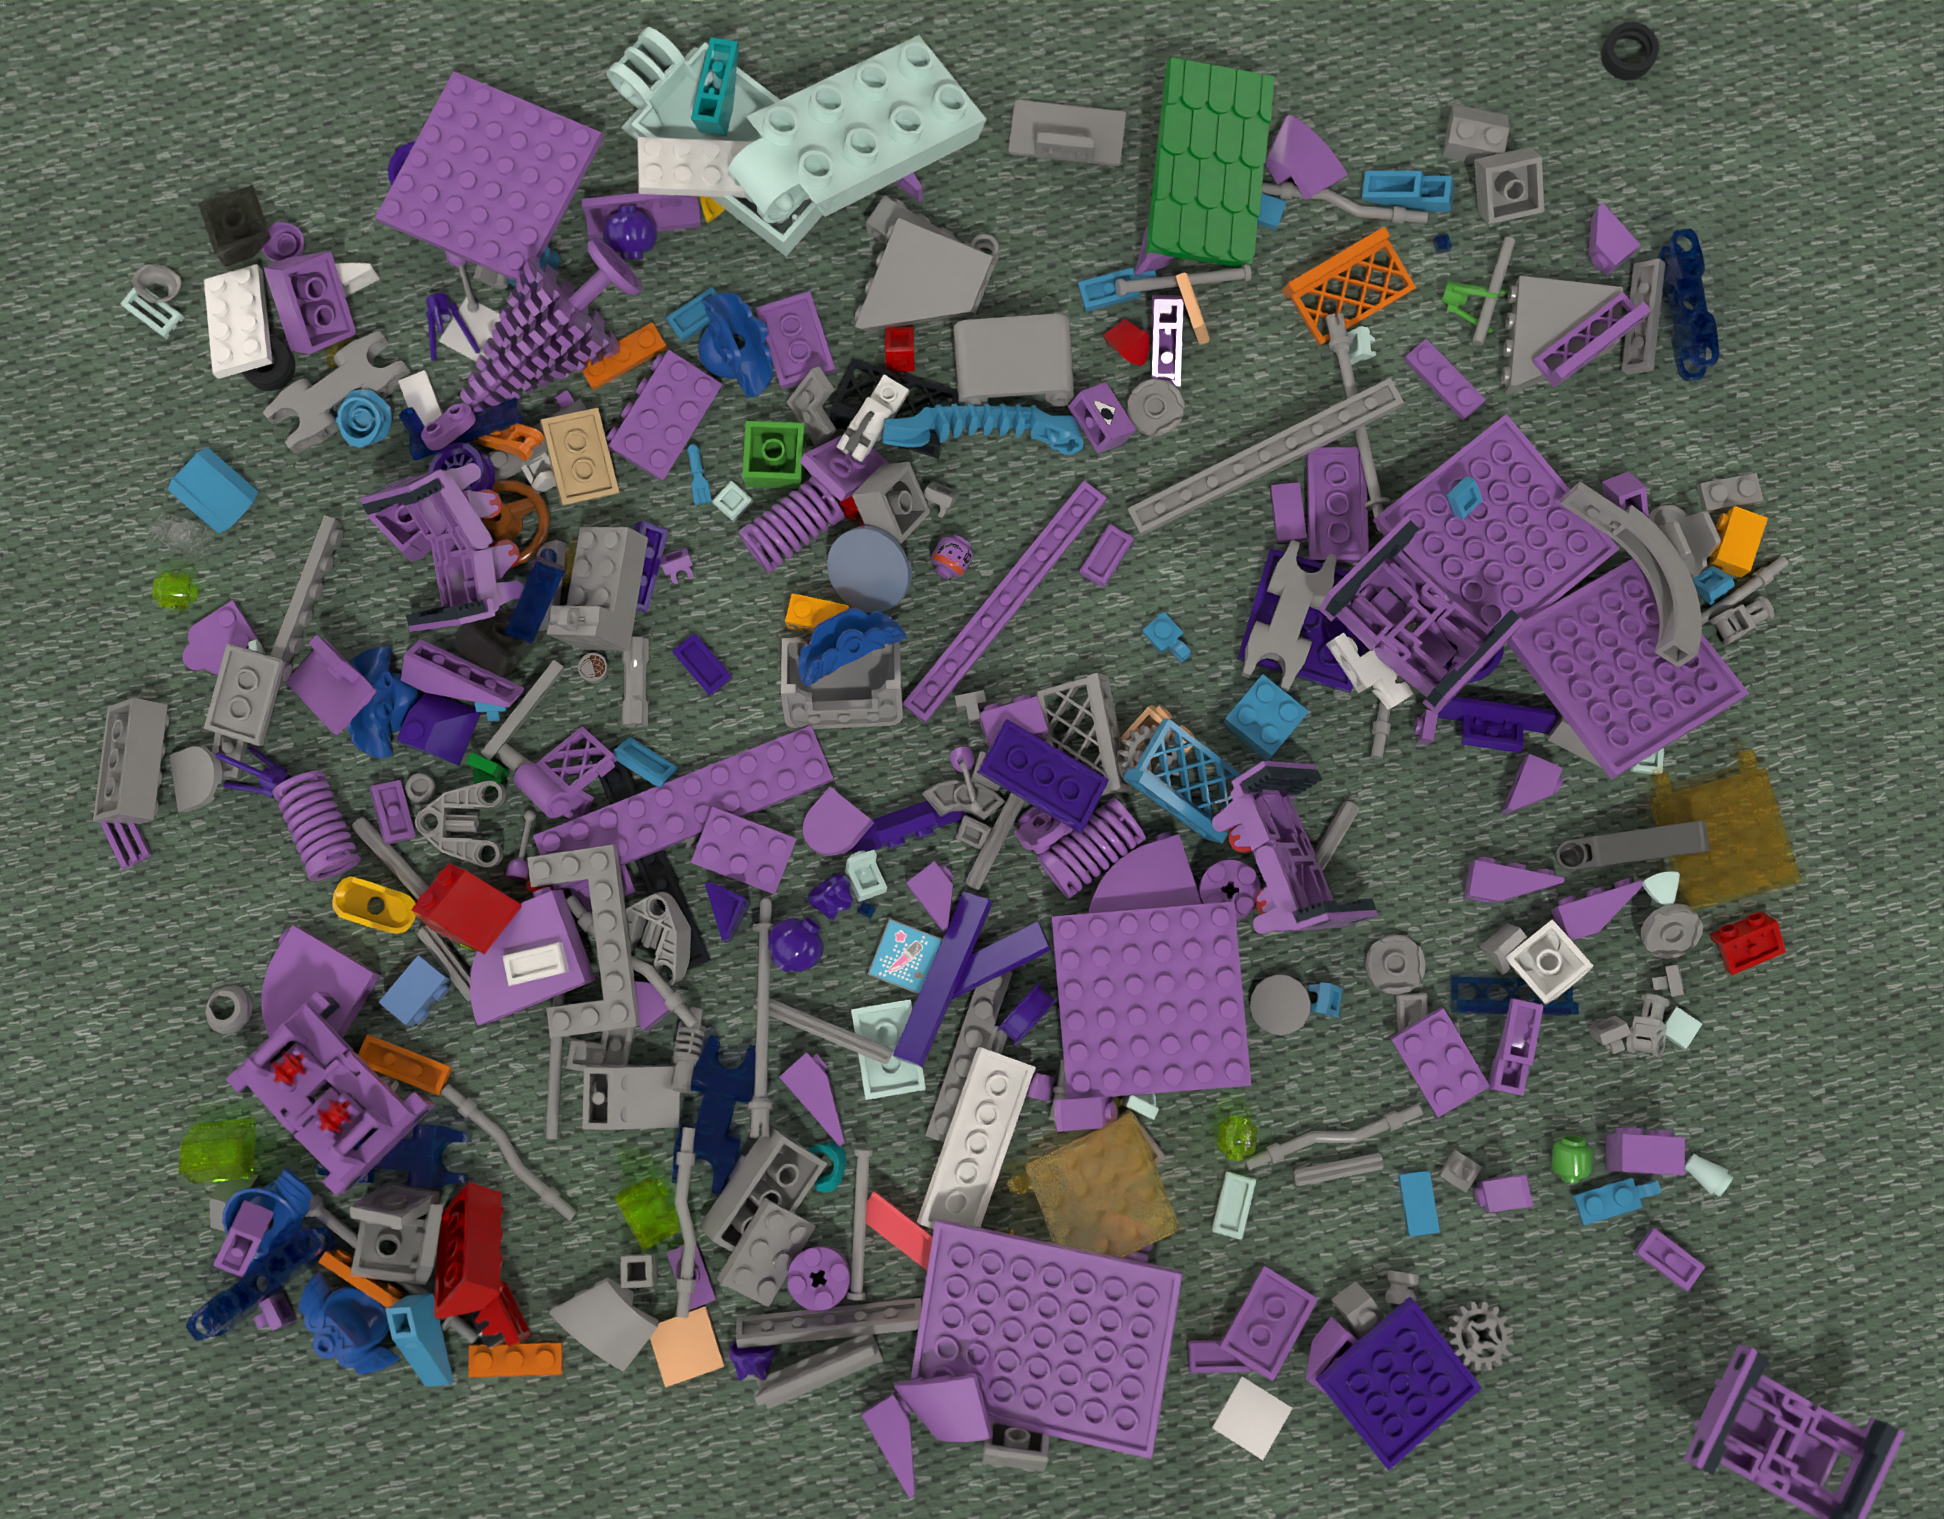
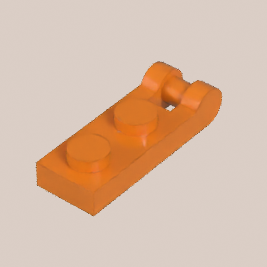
M482 414L466 433L469 440L473 443L514 454L524 461L531 457L533 448L540 446L545 440L543 434L535 428Z

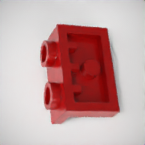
M1764 912L1749 914L1746 919L1734 924L1723 925L1718 931L1710 934L1711 941L1719 945L1725 970L1730 975L1737 974L1786 953L1778 921Z

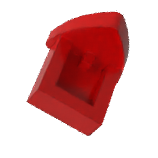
M1125 319L1103 335L1106 343L1128 362L1141 366L1146 363L1149 352V336L1145 330H1140Z

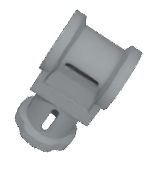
M1761 595L1756 597L1755 602L1746 607L1742 604L1736 608H1731L1712 618L1709 622L1711 625L1716 626L1724 639L1722 644L1726 646L1748 634V632L1757 627V623L1763 620L1769 621L1775 615L1769 600Z
M1645 994L1641 998L1643 1002L1641 1016H1634L1633 1024L1629 1029L1631 1035L1627 1036V1050L1630 1053H1635L1636 1051L1653 1053V1056L1660 1058L1665 1049V1033L1667 1029L1662 1020L1665 1008L1669 1007L1670 1001L1658 995Z

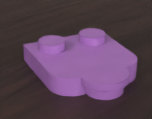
M232 600L190 628L188 632L190 644L183 652V661L188 668L194 671L206 669L218 676L226 644H234L249 649L248 642L257 639L263 649H266L236 602Z

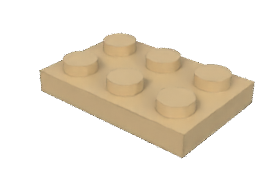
M598 408L540 420L561 506L619 494Z

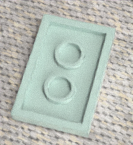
M911 999L851 1009L855 1034L893 1050L891 1059L887 1064L858 1053L866 1100L926 1090L922 1067L901 1061L893 1056L913 1010Z

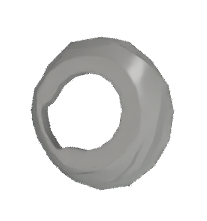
M147 264L139 268L134 273L132 279L133 287L137 294L144 300L152 303H162L173 299L180 291L182 285L181 278L174 271L160 265ZM154 283L162 284L168 289V296L156 298L149 295L145 288Z
M236 985L224 986L216 990L210 996L205 1009L209 1026L221 1034H230L241 1030L248 1023L252 1014L253 1003L250 995L244 988ZM218 996L229 997L234 1002V1012L228 1019L220 1020L214 1015L211 1005Z

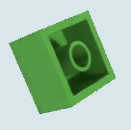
M746 421L742 473L746 487L798 489L801 484H804L805 467L800 463V460L806 453L807 433L804 423Z

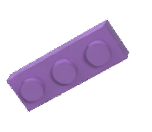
M1427 339L1405 357L1404 361L1462 421L1468 418L1486 401Z

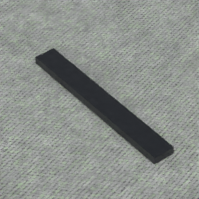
M616 745L614 747L609 748L608 750L611 753H613L614 749H616L618 746ZM591 756L592 764H597L604 756ZM618 761L614 763L615 767L603 777L598 776L610 805L639 794L628 768ZM662 849L635 860L649 895L658 892L670 894L675 899L691 927L690 960L687 971L711 961L664 850ZM657 899L658 906L665 912V904L662 900Z

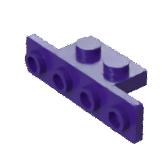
M1454 696L1438 713L1437 718L1461 721V745L1521 753L1523 748V730L1548 734L1553 727L1557 715L1556 711L1544 710L1542 708H1530Z
M926 800L872 820L874 824L851 849L852 854L858 851H876L887 846L889 849L904 845L906 843L905 840L915 836L917 839L928 837L934 834L933 830L963 820L965 813L963 811H956L941 817Z

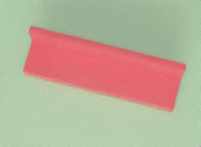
M874 1191L867 1201L866 1224L928 1271L933 1235L878 1192Z

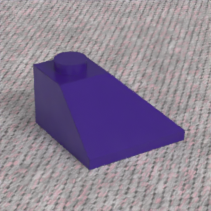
M425 693L408 712L397 741L411 749L460 766L482 712H476L474 708L444 697Z

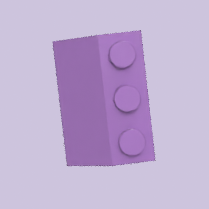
M331 251L291 257L263 267L291 351L311 354L357 334Z

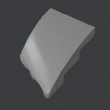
M608 1277L596 1283L592 1288L576 1293L574 1298L560 1305H552L549 1310V1314L572 1337L595 1355L623 1372L658 1328L657 1319L632 1306L634 1292L628 1288H621L619 1283Z

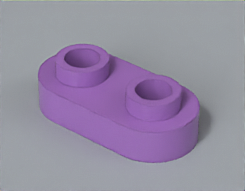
M454 404L445 413L424 427L421 438L428 449H442L472 427L476 417L469 405Z

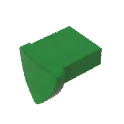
M472 752L466 762L474 768V784L484 781H494L502 784L509 776V772L497 763ZM487 787L485 794L493 791L496 787Z

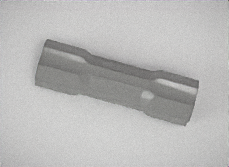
M632 636L629 651H622L624 699L621 704V726L627 728L648 726L646 665L649 661V639Z

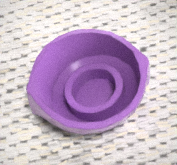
M277 221L263 234L261 248L265 256L276 263L287 258L302 256L304 237L296 226Z

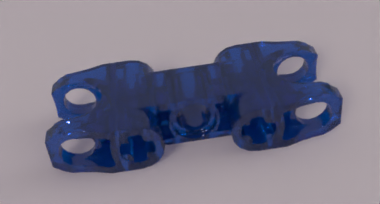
M1689 228L1675 230L1669 240V246H1663L1657 259L1665 262L1662 291L1669 299L1675 332L1672 338L1673 353L1678 373L1685 382L1701 380L1706 373L1707 367L1714 366L1720 355L1716 321L1707 309L1701 277L1705 271L1703 252L1697 234ZM1677 238H1688L1691 242V249L1685 251L1683 247L1677 244ZM1670 253L1669 264L1665 260V254ZM1683 302L1690 303L1693 309L1687 308ZM1707 347L1712 352V357L1706 360ZM1691 359V362L1699 368L1698 373L1694 374L1686 370V360Z
M710 1035L701 1056L696 1062L691 1082V1091L703 1093L704 1096L696 1126L681 1124L673 1150L672 1183L677 1184L679 1165H676L677 1152L681 1151L683 1127L695 1128L693 1153L696 1154L695 1161L703 1159L709 1162L714 1171L712 1193L721 1194L726 1186L728 1177L736 1165L741 1146V1138L728 1135L736 1102L748 1105L753 1099L755 1092L756 1046L749 1045L745 1058L739 1067L726 1069L720 1064L718 1059L720 1037Z
M417 1124L413 1128L412 1139L402 1138L358 1183H374L375 1169L382 1168L408 1170L407 1186L434 1188L451 1184H467L468 1175L454 1173L446 1169L442 1162V1155L445 1148L452 1143L472 1142L473 1133L458 1131L441 1125ZM373 1127L352 1148L356 1151L379 1128ZM322 1164L315 1165L314 1174L327 1177L331 1174Z
M327 1227L301 1230L272 1251L264 1262L226 1291L218 1293L191 1315L186 1324L187 1330L195 1341H202L226 1334L254 1313L260 1302L271 1297L295 1277L305 1273L318 1263L325 1251L333 1250L336 1239ZM318 1234L323 1235L327 1241V1245L323 1251L321 1250L323 1248L324 1241L320 1238ZM311 1238L314 1242L313 1250L310 1247ZM260 1275H263L267 1280V1287L264 1291H261L257 1286V1280ZM202 1315L200 1324L207 1333L205 1334L199 1332L196 1327L197 1319Z

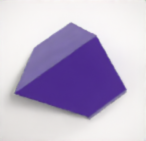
M712 882L705 883L721 939L724 943L731 942L751 904L744 897Z

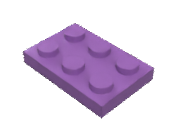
M810 291L756 307L759 320L764 321L768 329V336L765 337L771 353L781 390L800 384L810 370L820 366L825 376L836 373Z
M843 435L805 453L800 460V463L808 472L816 477L841 502L851 497L882 464H889L873 447L862 463L855 460L852 456L853 453L850 451L848 454H845L836 447Z
M712 806L690 862L775 894L796 838Z
M1438 1008L1390 1037L1395 1049L1436 1117L1439 1118L1490 1087L1444 1008Z
M1262 1266L1221 1340L1218 1349L1268 1380L1274 1381L1318 1299L1269 1268Z

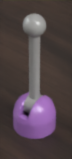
M445 251L449 264L454 268H459L469 302L467 305L470 312L478 311L479 305L474 301L464 268L468 261Z
M959 747L954 749L949 755L951 764L955 770L964 774L972 802L970 810L973 813H979L982 810V805L977 801L969 770L974 765L973 751L969 747Z
M527 810L524 813L526 822L519 856L509 862L506 868L505 877L508 879L523 882L529 881L528 862L524 860L531 823L536 818V813L533 810Z

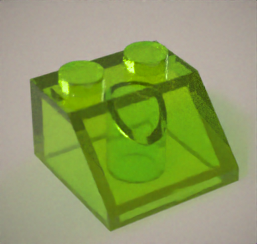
M245 1118L193 1124L181 1142L179 1173L191 1184L253 1178L256 1119Z
M650 1176L613 1196L643 1251L652 1249L681 1232L676 1207H671L666 1197L670 1195V1192L661 1178L657 1180L655 1176Z

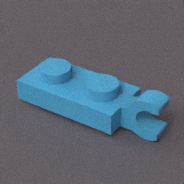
M1132 267L1078 282V289L1085 312L1140 298V291L1126 293L1125 296L1118 297L1115 288L1116 280L1132 281L1157 278L1155 270L1135 275Z
M1629 1177L1574 1194L1572 1198L1581 1224L1587 1225L1643 1208L1640 1198L1662 1193L1658 1181L1651 1180L1635 1185L1633 1178Z

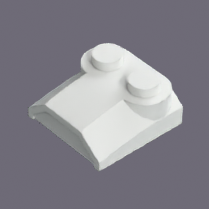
M1553 919L1506 956L1508 963L1513 967L1514 971L1545 1005L1558 998L1594 967Z

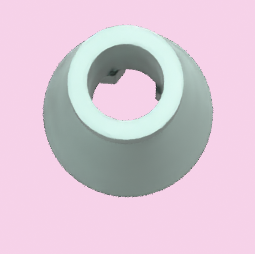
M1693 1154L1685 1164V1170L1710 1194L1714 1193L1719 1197L1733 1179V1176L1727 1173L1728 1169L1707 1161L1696 1154Z

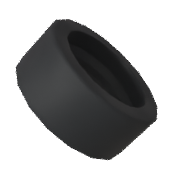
M1637 22L1620 24L1609 33L1601 50L1602 64L1606 71L1615 78L1624 81L1641 78L1651 69L1657 59L1659 41L1655 33L1644 24ZM1620 39L1634 40L1643 47L1646 57L1639 64L1624 62L1614 51L1615 43Z

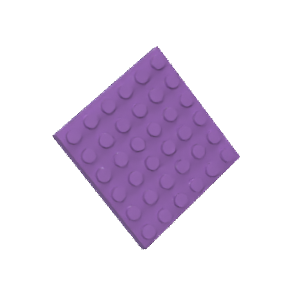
M453 71L375 218L379 223L516 281L520 274L525 273L523 266L528 258L533 256L541 259L604 136L597 130Z
M1507 414L1373 520L1385 536L1405 516L1417 525L1419 529L1402 553L1448 596L1450 604L1455 601L1490 630L1510 609L1514 610L1524 620H1527L1548 608L1620 549L1608 535L1560 504L1563 495L1570 489ZM1468 476L1475 479L1483 501L1464 519L1454 516L1446 495L1463 478Z
M1634 558L1525 620L1516 633L1506 642L1611 780L1741 701L1749 694L1702 633L1697 656L1679 668L1655 653L1660 629L1658 606L1652 587Z
M1234 901L1052 916L1067 1099L1251 1086Z

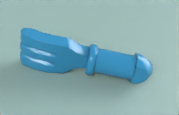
M690 444L687 447V455L691 467L690 474L694 475L691 484L695 505L705 504L706 502L710 503L712 498L709 484L702 476L705 471L702 468L701 451L696 444Z

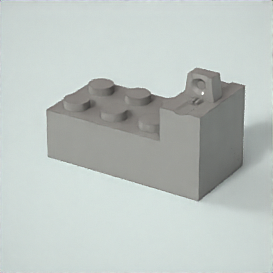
M580 527L567 606H551L547 635L583 650L629 651L648 538L629 527Z

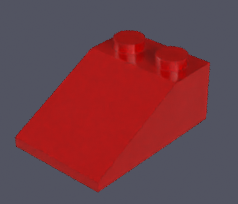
M448 863L439 872L437 878L427 891L419 897L418 902L411 911L432 931L485 955L522 906L468 871Z

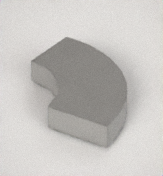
M944 781L930 787L922 794L941 817L950 812L963 811L974 815L981 822L1005 803V800L995 791L977 782L972 784L977 801L982 805V810L979 813H973L970 810L972 802L966 781Z

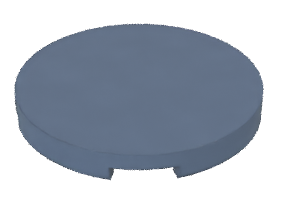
M858 526L838 537L828 554L827 569L833 588L847 604L864 612L874 613L875 611L883 612L891 609L905 597L911 585V562L897 543L898 540L889 532L874 526Z

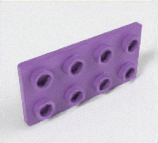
M316 635L309 643L314 651L293 672L286 683L332 733L338 735L351 723L355 715L371 701L377 690L328 640H323Z

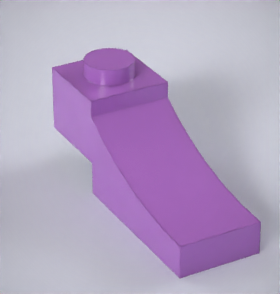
M1510 999L1501 1041L1495 1059L1492 1061L1488 1083L1490 1087L1487 1089L1524 1096L1529 1066H1533L1543 1005Z

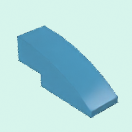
M1365 171L1362 199L1386 206H1401L1407 209L1430 212H1452L1455 184L1452 176H1423L1422 171Z

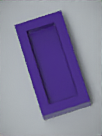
M695 633L672 651L710 697L733 679Z

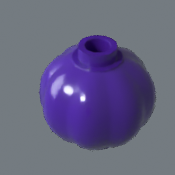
M636 206L619 207V213L609 217L604 224V243L616 253H620V257L623 260L643 259V252L651 251L656 243L657 230L653 220L649 216L637 212Z
M807 917L804 920L790 918L779 922L772 929L768 938V948L772 954V962L778 968L788 973L791 970L803 972L814 967L821 959L824 951L823 941L818 933L819 925Z

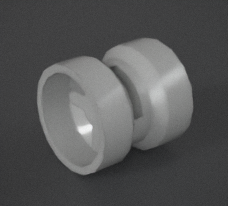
M1388 1270L1387 1280L1390 1286L1389 1290L1385 1292V1302L1401 1304L1408 1297H1411L1416 1302L1417 1297L1414 1294V1287L1418 1285L1419 1275Z

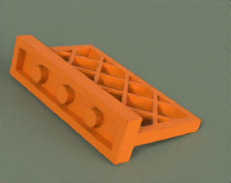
M1385 226L1292 280L1282 289L1287 299L1291 298L1319 346L1330 340L1329 333L1322 336L1317 328L1319 317L1326 318L1331 315L1320 312L1323 298L1338 301L1335 318H1338L1337 313H1341L1343 303L1357 306L1354 319L1344 318L1347 330L1417 288L1389 242L1388 238L1390 235ZM1382 249L1385 250L1389 257L1388 268L1373 264L1375 253ZM1368 257H1370V258H1369V262H1364V261H1363V260L1367 259ZM1357 265L1367 268L1364 282L1349 278L1351 267ZM1371 269L1386 273L1383 287L1368 283ZM1345 272V277L1339 276V274ZM1390 276L1401 277L1406 288L1399 292L1387 289ZM1333 279L1343 282L1340 296L1325 292L1329 280ZM1347 284L1362 287L1359 301L1344 298ZM1322 285L1321 291L1315 290L1317 287ZM1367 289L1381 292L1379 304L1376 306L1363 303ZM1307 293L1319 296L1316 310L1306 308L1300 297ZM1386 294L1392 295L1391 297L1385 300ZM1362 308L1368 309L1367 311L1361 314Z

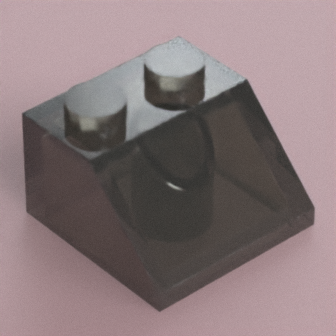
M253 185L198 203L214 254L225 267L252 259L271 239Z
M502 604L495 612L494 617L462 624L453 647L473 664L502 678H506L515 672L542 641L544 636L537 630L530 629L531 625L505 604Z

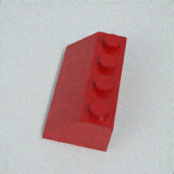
M468 1182L443 1211L437 1241L435 1318L442 1319L484 1310L493 1299L500 1295L503 1282L500 1280V1268L503 1262V1256L501 1255V1242L503 1239L501 1218L504 1211L501 1206V1192Z

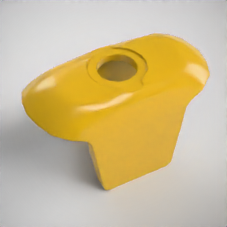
M349 876L342 879L333 894L332 908L339 915L338 917L377 930L394 934L403 933L411 927L416 917L411 911L416 904L411 896L357 877ZM374 897H379L384 901V910L377 915L371 914L368 910V903Z

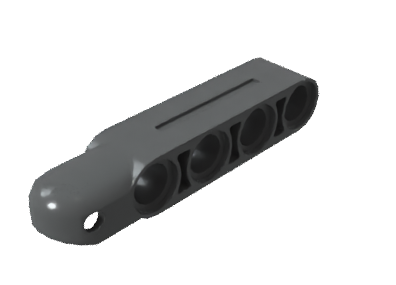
M1695 821L1568 840L1558 847L1556 860L1566 870H1580L1711 850L1706 822ZM1564 853L1568 859L1567 863L1562 860V854Z

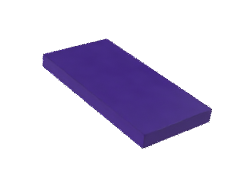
M1008 719L1002 723L977 770L978 774L1079 833L1083 832L1109 779Z

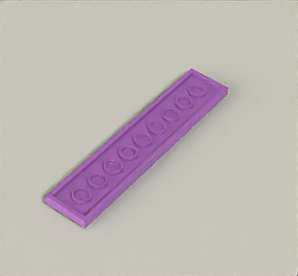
M810 725L664 783L661 788L659 786L533 835L540 855L617 845L619 864L622 866L700 835L712 806L740 817H745L832 782L834 778L814 730ZM585 880L554 884L552 886L554 890H563Z

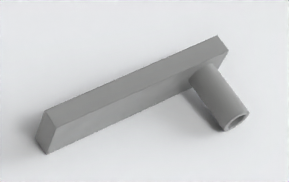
M555 660L552 661L480 753L492 762L497 758L515 773L520 766L530 763L528 759L507 743L565 671L562 665Z

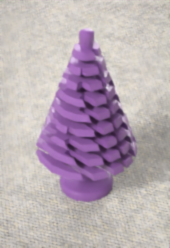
M594 237L588 242L587 249L591 258L600 269L574 293L575 287L565 277L558 285L556 284L558 272L554 268L546 264L541 270L539 268L540 259L533 256L528 258L523 266L525 273L520 274L515 282L517 292L521 293L518 295L514 289L510 292L507 302L511 306L503 307L499 315L501 321L496 322L491 331L493 338H488L483 347L485 355H488L489 358L486 359L482 354L479 355L476 367L481 373L474 369L471 371L468 382L472 388L466 385L463 387L460 393V397L463 400L461 404L469 405L473 412L482 415L489 411L486 403L497 408L506 403L504 398L507 399L509 397L512 401L522 396L520 388L525 390L526 394L536 391L538 385L545 387L555 381L554 377L563 379L570 376L571 371L575 369L578 372L584 370L588 366V359L591 360V365L601 362L604 357L610 358L618 354L620 347L613 332L610 331L606 335L604 333L605 321L596 310L588 316L589 304L612 282L630 296L639 294L643 287L631 268L612 248L602 240Z

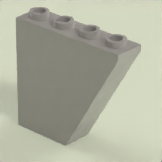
M901 218L897 219L896 224L892 223L887 233L889 241L886 249L879 253L876 261L878 269L875 277H871L865 289L867 297L864 305H859L854 320L857 322L855 327L864 331L885 329V327H899L976 314L997 259Z
M1520 276L1515 285L1510 286L1508 292V303H1512V311L1508 313L1505 325L1506 330H1510L1509 340L1505 341L1503 356L1508 357L1507 367L1503 368L1501 375V384H1505V394L1511 395L1546 380L1544 375L1532 363L1533 360L1622 293L1623 287ZM1618 303L1613 307L1612 318L1621 319L1622 305ZM1594 322L1591 324L1590 335L1599 336L1606 331V324ZM1571 339L1568 342V352L1577 353L1584 348V340ZM1620 339L1613 343L1611 346H1609L1607 349H1605L1595 358L1612 352V350L1619 343ZM1563 346L1557 351H1563ZM1549 356L1544 362L1553 372L1561 365L1562 357Z

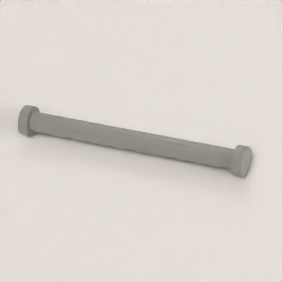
M1242 264L1240 268L1188 274L1191 285L1239 279L1246 282L1251 280V268L1249 264ZM1176 275L1132 281L1117 279L1115 283L1118 297L1125 296L1126 293L1179 287Z
M854 1149V1156H857L851 1288L847 1292V1299L865 1300L866 1293L863 1292L868 1175L869 1157L873 1156V1150Z

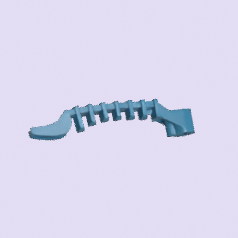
M971 403L967 406L952 404L950 407H942L939 404L935 408L924 407L919 414L910 418L884 419L883 435H881L883 444L901 447H921L929 442V429H935L938 439L942 443L949 436V428L953 438H958L963 428H966L969 436H973L977 428H982L984 436L989 435L993 428H998L999 435L1005 436L1009 428H1013L1015 437H1020L1023 431L1028 429L1031 440L1036 439L1047 443L1051 449L1059 450L1060 453L1065 455L1079 452L1084 445L1078 422L1073 416H1051L1037 409L1036 405L1021 407L1020 404H1016L1015 407L1005 406V404L989 406L988 403L983 404V406H973Z

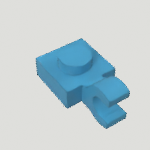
M1165 612L1160 614L1142 630V634L1160 654L1168 649L1181 664L1190 657V649L1179 640L1184 632Z

